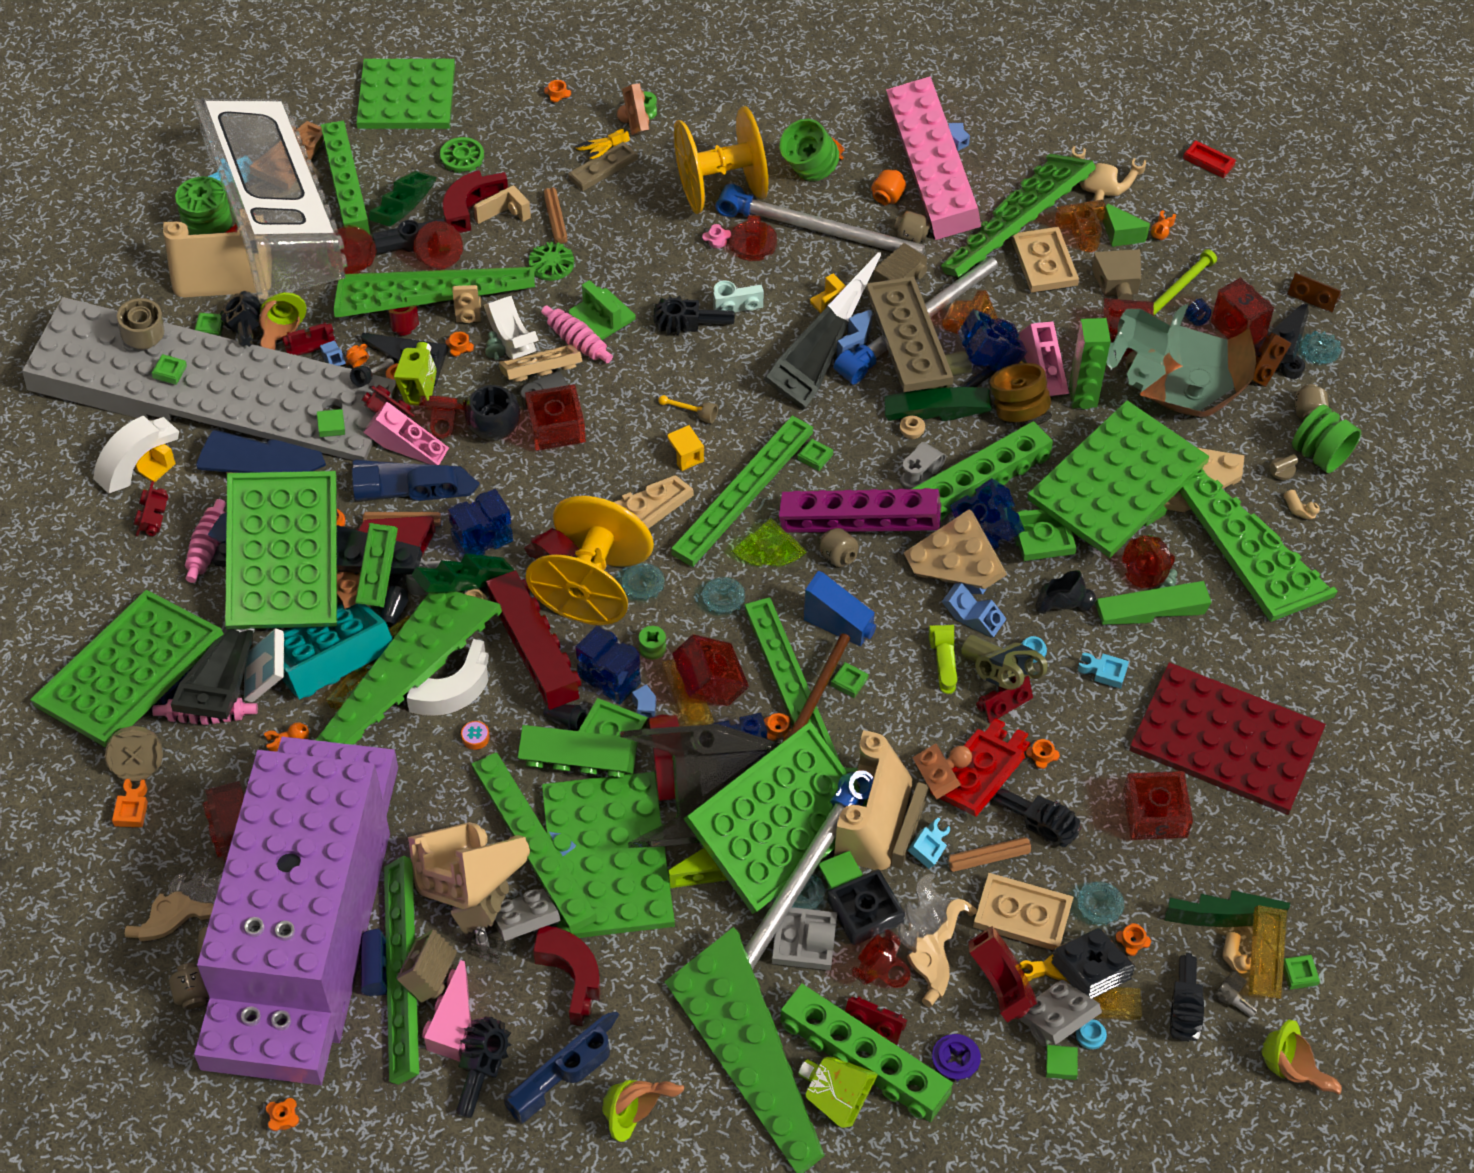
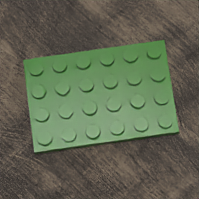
M1127 400L1028 493L1027 500L1104 555L1111 558L1208 463L1209 455Z
M336 471L227 473L226 629L337 626Z
M145 590L30 700L34 707L106 747L108 740L115 732L122 728L130 727L137 722L201 659L212 643L223 635V632L216 625Z
M808 722L683 818L752 914L759 911L781 892L834 806L830 801L838 790L840 778L847 774V771L812 723ZM854 782V790L858 793L860 789ZM865 799V801H864V803L862 804V806H864V807L867 806V802H868L867 799ZM836 837L822 858L835 849Z
M655 772L624 775V778L610 776L542 784L547 835L597 916V921L572 932V934L578 938L675 927ZM549 832L560 833V834L557 835V836L554 838V840H553V838H552V836L550 835ZM572 841L576 847L562 856L561 852L567 851L571 847ZM560 916L561 921H558L557 928L570 932Z

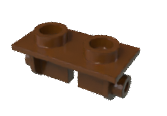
M1296 272L1287 295L1331 313L1342 295L1341 290Z
M1272 332L1269 336L1265 337L1266 339L1259 349V352L1262 353L1261 357L1255 356L1256 365L1253 380L1265 387L1291 345L1289 341Z

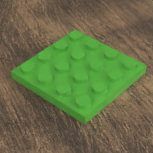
M364 59L356 122L357 129H450L455 59Z

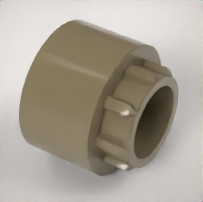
M137 298L127 301L119 308L117 320L120 336L127 345L145 350L155 346L163 338L165 330L162 312L159 305L154 301Z

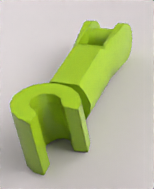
M954 625L929 626L930 645L932 649H936L940 690L945 694H952L956 690L957 683Z

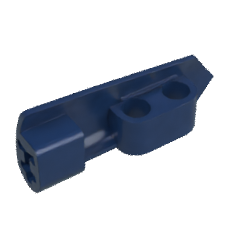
M213 430L201 451L196 466L198 470L234 473L308 472L326 466L321 451L273 439L263 443Z
M353 460L352 477L355 502L407 496L416 501L471 496L480 485V482L474 479L461 466Z
M617 1011L605 1014L504 1097L505 1107L519 1124L522 1125L546 1105L544 1094L562 1079L569 1083H578L607 1060L610 1048L606 1032L612 1028L618 1018L619 1013ZM594 1042H599L603 1044L601 1047L597 1049H592L589 1047V1045ZM571 1061L580 1063L575 1068L566 1067V1064Z

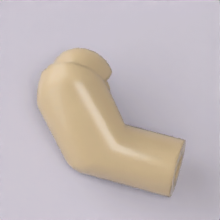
M1295 490L1285 492L1284 498L1292 514L1311 520L1319 513L1320 508L1315 502H1309L1305 505L1301 503Z
M1228 932L1223 949V959L1234 972L1246 973L1252 967V960L1250 957L1247 958V955H1242L1238 951L1241 936L1235 932Z

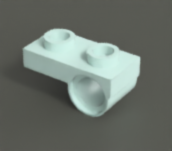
M719 281L714 286L713 308L714 310L734 312L753 311L763 308L764 291L762 285L736 289L734 283L730 281Z

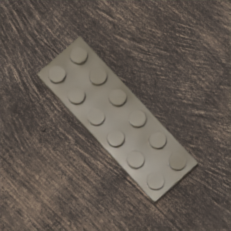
M915 277L867 283L866 292L903 392L953 385V374Z

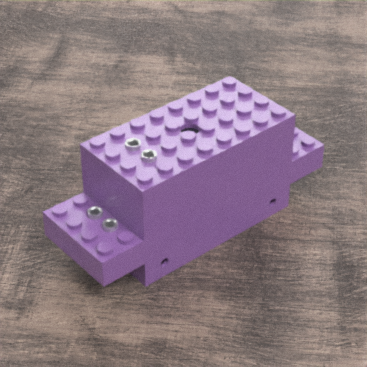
M281 737L277 752L257 750L197 963L210 997L194 1053L200 1070L322 1085L331 1045L341 1041L361 957V936L368 928L389 841L390 831L386 816L398 771L394 749Z

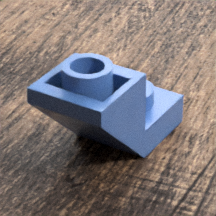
M870 309L849 318L848 335L837 342V357L846 350L854 353L858 346L866 345L872 326L873 312Z
M955 583L942 601L955 620L990 638H994L1006 621V617L992 600L977 602L963 583Z

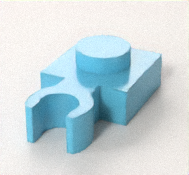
M1082 653L1081 661L1089 664L1079 663L1078 671L1080 673L1096 674L1094 681L1121 689L1129 661L1102 654L1100 660L1096 659L1092 654Z
M940 818L931 822L928 828L924 827L920 830L907 850L928 869L936 864L947 846L941 839L950 832V827L948 826L940 831L937 827Z

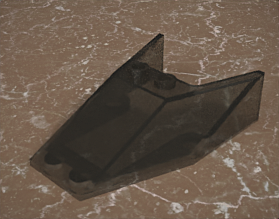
M720 724L621 731V738L671 754L677 810L676 817L673 820L629 841V848L701 843L683 818L781 743Z

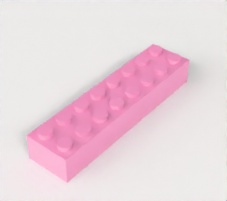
M931 76L886 89L890 110L935 240L981 227L978 207Z

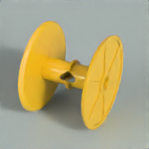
M742 106L737 113L736 135L738 144L722 148L716 145L713 150L698 153L687 125L681 120H677L674 124V148L683 190L695 214H700L704 208L705 191L703 176L720 173L725 175L726 171L743 168L752 193L760 200H764L767 197L768 169L764 146L755 118L746 106Z
M592 496L566 498L555 507L553 523L556 530L566 535L580 549L575 552L577 558L566 555L540 557L528 566L526 582L531 592L542 604L565 618L590 625L613 624L621 620L627 613L628 599L621 585L604 570L607 565L629 567L647 560L654 547L652 535L647 526L636 515L614 502Z

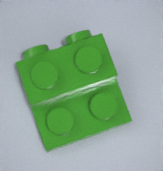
M1022 510L1012 513L1010 527L1015 544L1020 547L1023 561L1073 555L1076 553V545L1071 530L1043 510Z

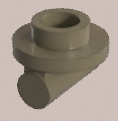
M1294 454L1285 458H1276L1270 464V473L1280 480L1291 479L1295 475V464L1298 463V459Z

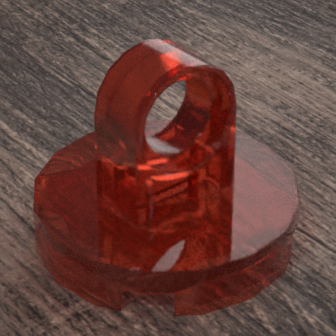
M748 215L747 221L738 224L732 229L729 239L730 249L743 260L761 261L765 256L770 253L772 255L775 252L777 234L770 225L761 222V216Z
M434 221L427 223L419 230L414 239V251L417 259L429 266L428 268L444 270L452 267L459 260L463 252V241L460 233L454 226L446 222Z
M346 225L337 229L330 236L326 245V254L329 262L339 272L359 274L367 266L370 267L376 256V245L372 237L363 228L355 225Z
M419 396L418 407L432 410L430 420L432 434L439 439L450 437L454 430L455 413L465 412L467 400H463L462 405L457 403V398L429 396V401H427L426 396ZM439 420L448 422L449 430L447 433L438 434L435 431V424Z
M1142 535L1138 538H1133L1125 547L1122 558L1123 564H1126L1128 571L1125 575L1133 585L1139 588L1157 587L1169 575L1175 561V556L1169 552L1167 545L1156 536Z
M887 929L885 930L884 937L877 934L859 954L858 959L861 961L859 968L853 967L852 976L864 985L871 983L879 977L889 986L900 988L904 987L910 980L911 973L909 967L896 955L900 946V937ZM894 966L904 968V974L898 980H892L888 976L889 970Z

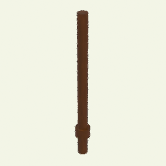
M840 634L792 730L786 733L783 741L808 723L850 641L849 635Z

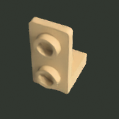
M513 185L475 204V221L479 224L509 209L513 216L517 215L524 222L531 218L530 202Z
M476 285L453 286L456 322H481V295L478 296V287Z

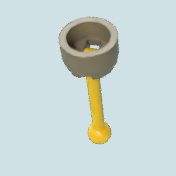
M665 395L660 396L658 399L661 405L669 404L695 411L700 420L713 424L718 414V405L714 403L704 402L699 407L670 400Z

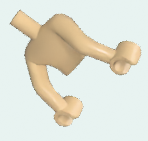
M1074 146L1071 157L1085 159L1086 149H1083L1082 154H1076V146ZM1134 158L1130 172L1121 183L1117 182L1118 169L1116 167L1097 163L1095 164L1096 169L1086 180L1079 182L1082 189L1095 193L1092 206L1094 208H1101L1104 195L1119 196L1130 188L1136 176L1144 173L1146 160H1144L1142 166H1136V158Z

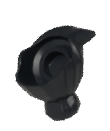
M1074 570L1065 573L1059 579H1051L1049 583H1045L1041 587L1035 607L1041 614H1046L1051 608L1072 609L1078 607L1082 611H1088L1095 603L1096 595L1094 591L1086 589L1085 580L1081 572Z

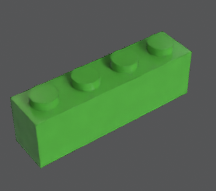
M1107 318L1080 320L1069 379L1072 408L1089 409L1098 407L1111 343Z
M522 725L518 759L526 761V766L543 768V763L553 764V769L570 771V766L580 767V773L597 775V770L608 771L607 776L624 778L625 773H634L638 740L630 737Z

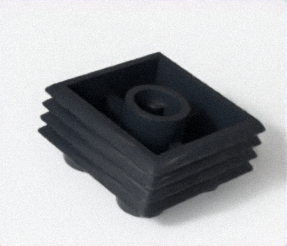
M879 869L828 890L827 901L832 910L837 912V919L852 945H857L904 924L905 912ZM861 905H865L866 908L871 907V909H863Z
M1096 928L1055 948L1053 960L1051 961L1073 987L1092 999L1131 980L1133 968L1135 967L1130 959L1100 928Z

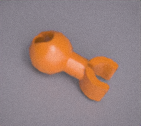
M1162 210L1159 214L1158 222L1154 223L1151 227V236L1160 241L1167 238L1169 227H1172L1175 223L1176 214L1165 219V211Z
M297 722L290 725L288 730L278 734L276 731H267L264 733L268 741H275L267 744L266 747L269 751L277 752L281 737L308 739L309 729L305 724Z

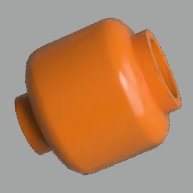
M883 170L880 172L871 187L873 198L883 205L898 202L906 190V182L903 175L897 170Z

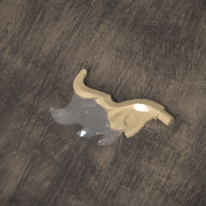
M206 868L186 883H183L186 878L185 872L177 875L169 884V896L165 897L164 894H159L152 904L148 921L142 924L141 927L126 926L125 937L139 938L140 942L155 940L171 934L188 918L209 919L222 874L215 878H208L212 870L211 868Z
M935 874L925 875L918 881L916 886L918 897L917 909H913L911 901H908L905 905V916L909 924V931H906L903 923L898 924L897 929L898 937L902 944L913 951L907 955L908 961L928 983L927 989L929 991L923 997L922 1003L929 1008L933 1006L938 998L943 997L948 986L950 973L944 950V942L952 938L958 914L961 911L966 912L969 916L977 913V909L965 900L956 899L952 901L938 894L931 883L936 877Z

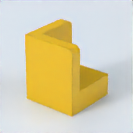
M833 273L825 277V291L812 297L810 303L821 314L846 286Z
M690 425L668 434V440L676 451L677 465L681 471L704 462V445Z
M163 444L150 449L138 460L134 467L135 471L149 481L156 482L176 464L171 448Z

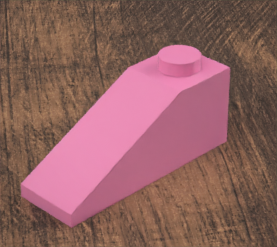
M1054 322L1030 324L1019 332L1026 362L1043 367L1047 378L1046 387L1049 390L1050 397L1069 394Z

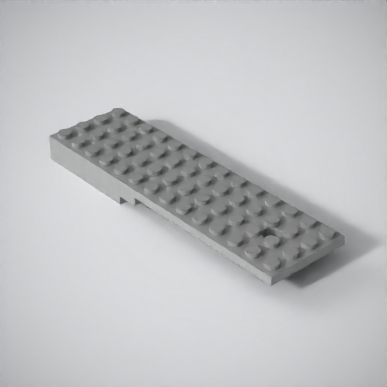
M62 297L22 370L27 390L136 418L145 416L148 419L149 415L171 420L172 415L270 440H279L349 460H366L374 443L373 439L363 433L376 414L365 407L364 402L361 401L366 392L369 394L373 392L368 387L381 385L391 393L390 398H393L397 389L395 380L373 375L369 384L357 387L350 379L352 369L253 344L250 347L247 345L242 347L237 340L163 322L164 336L155 346L145 350L136 349L127 345L120 336L117 310ZM162 354L186 360L187 367L177 385L152 377V371ZM328 406L341 407L343 409L345 435L319 437L317 411H323Z

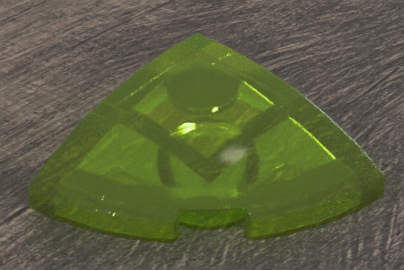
M772 518L767 520L754 534L750 533L732 550L740 559L760 567L762 565L784 566L795 562L807 553Z

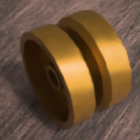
M1032 363L1014 364L997 371L991 377V391L995 398L996 414L1000 419L1009 422L1028 421L1041 416L1050 408L1051 398L1046 387V373L1042 366Z

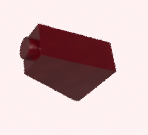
M431 516L367 519L363 521L359 529H356L368 533L369 523L395 526L398 528L396 541L418 546L423 554L436 532L434 518Z

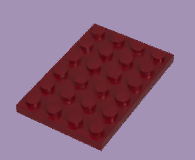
M1169 662L1130 745L1129 751L1289 815L1326 724Z

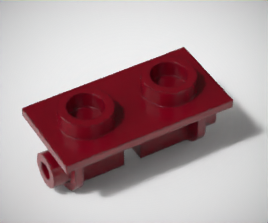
M326 322L309 327V332L301 329L290 333L286 332L287 335L282 336L286 352L297 356L320 350V345L335 340L331 323L326 324Z
M381 385L377 387L369 386L368 388L373 392L371 394L366 392L361 399L364 402V406L375 413L388 402L408 417L415 416L410 412L411 406L400 399L398 402L394 401L389 397L391 393Z
M151 481L148 490L143 489L139 504L143 505L142 511L137 510L133 525L138 526L135 536L139 535L140 530L145 531L149 536H156L160 532L163 515L154 511L164 513L168 494L165 489H153L154 481Z
M1029 676L1024 677L1023 684L1016 689L1009 690L999 687L998 693L993 690L987 695L979 697L976 706L980 712L986 711L989 724L995 718L1002 717L1033 698ZM1016 677L1012 678V683L1016 682Z
M852 996L851 999H848L845 1009L846 1013L890 1042L898 1045L901 1032L904 1031L908 1021L903 1018V1014H897L883 1008L882 1012L878 1011V1005L864 1000L860 996L858 998Z

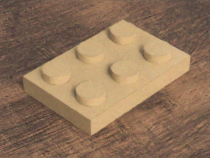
M1059 227L1020 232L1012 235V243L1031 293L1078 286L1079 278Z
M570 344L521 356L516 359L501 361L499 366L500 371L509 380L512 379L513 382L526 380L528 378L527 375L537 373V376H543L552 373L551 369L559 367L562 370L575 368L576 363L582 362L580 351Z
M988 873L973 927L985 931L993 926L1001 936L1054 951L1055 948L1061 945L1073 896Z

